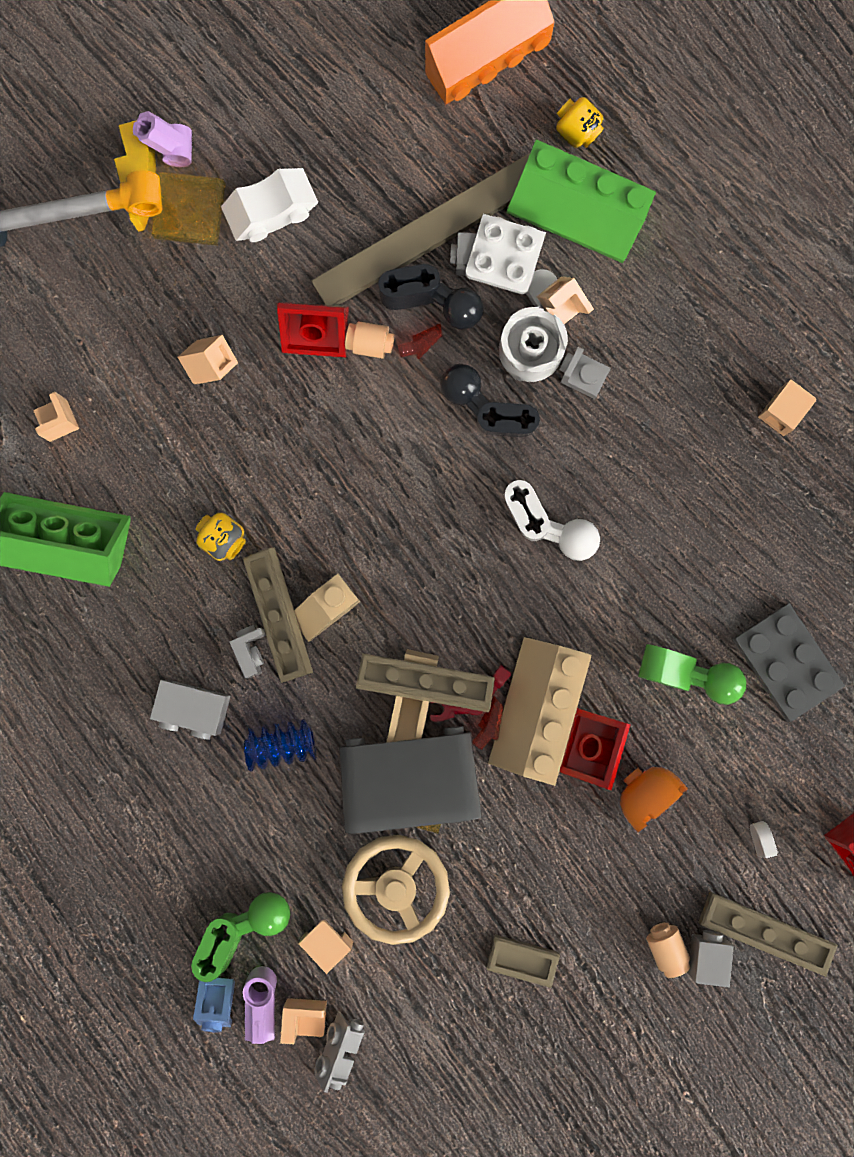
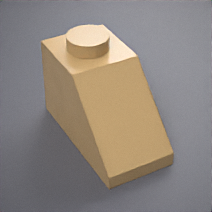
M339 574L335 575L294 610L300 631L310 642L358 605L360 600Z

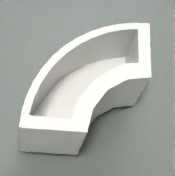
M303 168L277 169L272 175L256 184L236 188L221 208L236 241L250 239L251 242H258L266 238L268 233L281 229L290 223H299L309 217L308 212L318 204V201Z

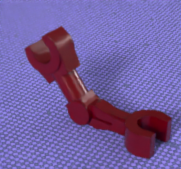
M502 665L491 676L495 677L493 694L503 686L511 675V672ZM442 704L444 711L441 714H431L430 717L432 721L441 722L454 718L458 714L477 716L483 711Z

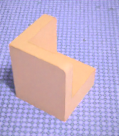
M560 277L537 296L545 311L552 315L555 314L561 319L563 324L568 322L577 313L589 314L594 310L575 278Z
M223 335L196 340L177 357L193 384L221 380L238 363Z
M789 380L777 391L758 418L782 436H785L797 427L816 402V398L793 380Z
M57 392L49 394L52 402L33 410L40 425L35 430L39 436L49 442L79 429L68 401Z
M322 920L309 933L306 932L301 937L299 945L327 974L351 951L354 941L345 932L340 936L326 920Z
M287 998L283 1007L280 1043L294 1044L297 1035L323 1037L325 1033L327 1001Z

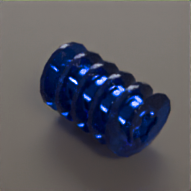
M301 719L300 729L296 730L292 721L288 722L286 732L282 731L279 724H275L274 733L271 735L266 726H263L260 737L256 736L253 729H249L247 739L244 740L245 761L250 772L254 770L255 763H257L261 770L266 769L269 760L274 767H278L282 757L288 765L292 764L295 754L300 762H305L308 751L314 760L317 759L312 728L308 726L305 719Z

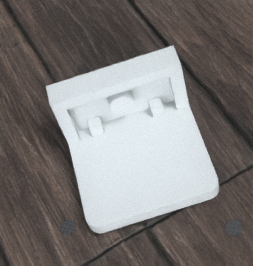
M483 214L466 267V276L469 279L519 294L527 293L546 232L531 226L509 222L500 217Z

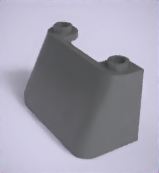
M464 726L444 728V734L438 737L377 744L365 743V737L346 739L345 746L339 747L345 833L356 834L462 822L482 817L471 731L464 732Z

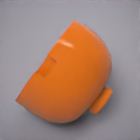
M651 767L644 772L637 768L623 780L627 786L620 796L621 810L631 826L639 832L647 826L646 823L649 820L656 819L676 802L688 788L674 773L665 768Z

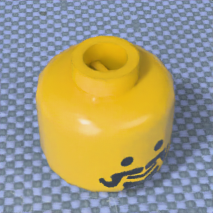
M586 97L579 98L575 103L569 99L556 113L560 117L556 130L574 148L582 145L587 148L604 129L601 125L603 122L602 113Z

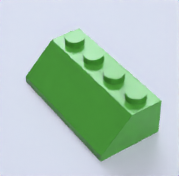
M536 139L506 213L623 263L646 219L656 191Z
M4 492L0 497V566L110 587L122 564L130 526V516Z

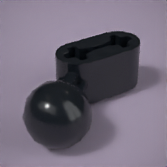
M429 264L389 270L383 273L379 279L381 302L390 310H402L429 305L435 302L443 307V314L448 323L460 330L475 326L481 320L484 313L483 302L474 290L468 288L452 290L440 282L438 270ZM427 282L428 287H424L423 283ZM396 288L397 292L391 293V289Z
M463 363L454 364L447 368L442 375L440 385L444 397L453 404H466L477 417V427L482 433L492 436L527 437L539 426V413L531 405L489 402L480 392L482 387L481 377L472 366ZM489 411L494 412V416L501 420L496 421L494 427L488 426V421L483 420V417H487ZM522 413L526 414L528 420H532V423H529L526 429L521 428V423L514 420L519 419Z

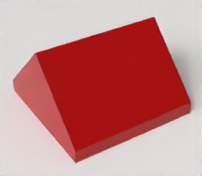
M294 302L278 303L277 314L282 353L346 358L347 349L345 348L348 329L349 306Z
M577 708L559 772L604 789L612 790L630 724Z

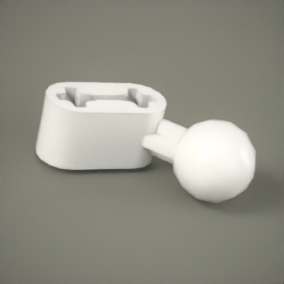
M517 480L508 485L505 490V500L516 524L526 539L530 541L546 539L558 543L564 555L572 560L582 561L589 559L596 553L600 545V535L593 523L584 519L571 520L565 525L548 519L534 489L529 483ZM519 489L521 493L528 492V495L525 496L528 511L535 521L542 520L544 523L540 526V533L536 534L533 530H526V527L529 526V517L519 501H511L514 497V490Z

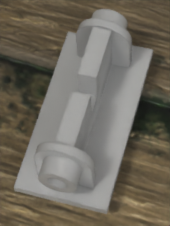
M339 1011L334 1023H331L327 1030V1043L323 1054L318 1057L315 1064V1077L324 1092H328L329 1087L334 1090H341L342 1085H346L354 1060L352 1057L344 1056L345 1052L357 1054L365 1033L362 1021L352 1019L348 1023Z

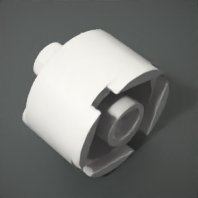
M528 307L517 311L510 317L501 334L499 357L503 367L518 381L536 382L549 377L559 367L568 342L566 328L559 317L544 311L543 308ZM531 341L533 345H538V348L533 349L531 346H527V342Z

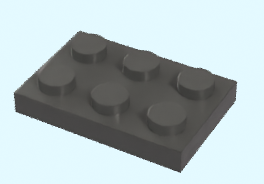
M790 603L784 604L732 639L787 722L794 721L845 687Z

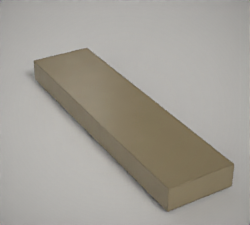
M275 547L267 548L244 557V565L280 682H287L313 673Z
M362 653L356 689L489 712L495 677Z
M711 891L698 921L700 925L723 933L728 937L825 977L838 947L836 943Z

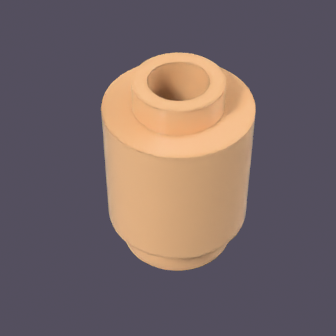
M360 321L357 324L349 323L345 348L353 350V354L384 359L386 353L392 352L394 334L389 333V326Z
M660 923L653 926L646 940L658 969L664 972L667 978H674L685 974L690 969V956L678 927L669 925V923Z

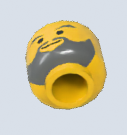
M217 513L212 517L205 515L195 529L199 532L196 539L198 547L217 561H222L226 558L232 560L246 543V539L243 538L244 528L225 513Z

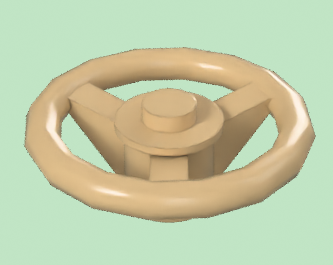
M402 835L379 837L360 848L347 865L342 883L344 908L354 926L370 939L390 945L415 942L430 933L444 916L450 895L447 871L437 853L420 840ZM398 848L411 852L400 867L389 868L380 877L357 880L359 871L368 859L379 852ZM424 860L434 875L436 896L433 908L425 919L420 922L412 903L416 895V885L412 876ZM356 895H376L378 902L384 908L391 911H399L407 929L391 931L377 927L365 918L357 904Z

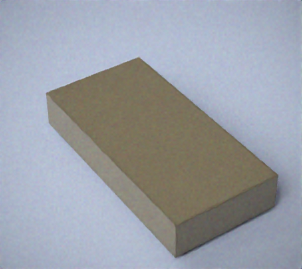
M495 934L486 969L552 988L560 954L554 950Z

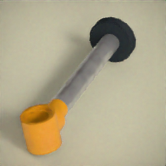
M134 171L127 175L126 181L121 182L117 189L2 211L0 209V247L5 246L7 230L124 208L127 212L139 217L156 216L163 210L160 177L151 171Z

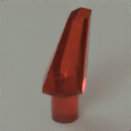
M441 323L416 335H412L413 341L397 345L400 357L416 354L417 358L420 359L442 337Z
M495 696L491 700L490 711L485 712L478 724L482 730L472 741L481 750L491 738L496 741L499 738L503 705Z

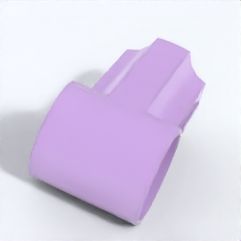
M149 111L140 113L137 121L133 123V135L137 136L142 143L162 153V160L165 164L173 167L189 166L192 163V130L182 124H169Z
M264 966L256 967L250 972L242 993L245 1000V1040L252 1042V1044H264L275 1039V988L277 978L273 970ZM254 982H263L268 987V990L266 992H258L254 990L252 984Z

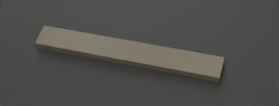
M530 153L311 280L324 305L338 306L379 282L381 275L386 271L405 267L458 236V232L463 233L480 223L483 214L492 216L509 206Z

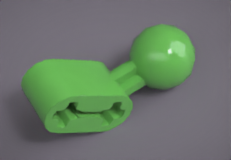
M646 644L638 674L640 678L689 691L691 685L704 688L707 696L712 701L724 705L735 703L741 699L746 691L747 682L740 668L731 663L721 662L707 669L696 666L697 659L649 644Z
M272 892L262 893L254 898L249 906V911L240 915L224 913L212 921L207 927L191 966L194 976L203 982H211L219 977L228 968L242 935L255 931L263 936H273L284 931L290 919V908L284 897ZM223 925H226V933L229 934V936L222 940L224 936V929L221 927ZM215 952L212 961V965L215 967L211 968L209 966L210 960L208 959V957H210Z

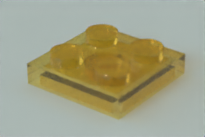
M160 172L163 210L153 218L151 234L154 239L218 246L222 216L221 206L223 205L226 185L224 179Z

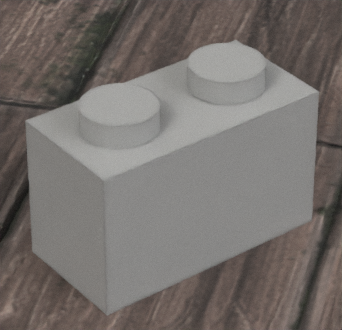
M169 679L160 680L150 719L159 721L158 727L162 729L178 731L179 727L190 729L191 736L210 740L211 735L221 734L231 695Z

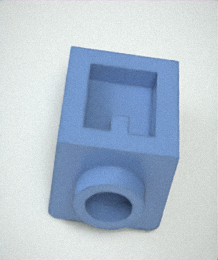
M216 978L211 982L199 980L193 1020L198 1025H202V1031L222 1032V1027H231L232 1019L230 1014L235 986L234 979Z

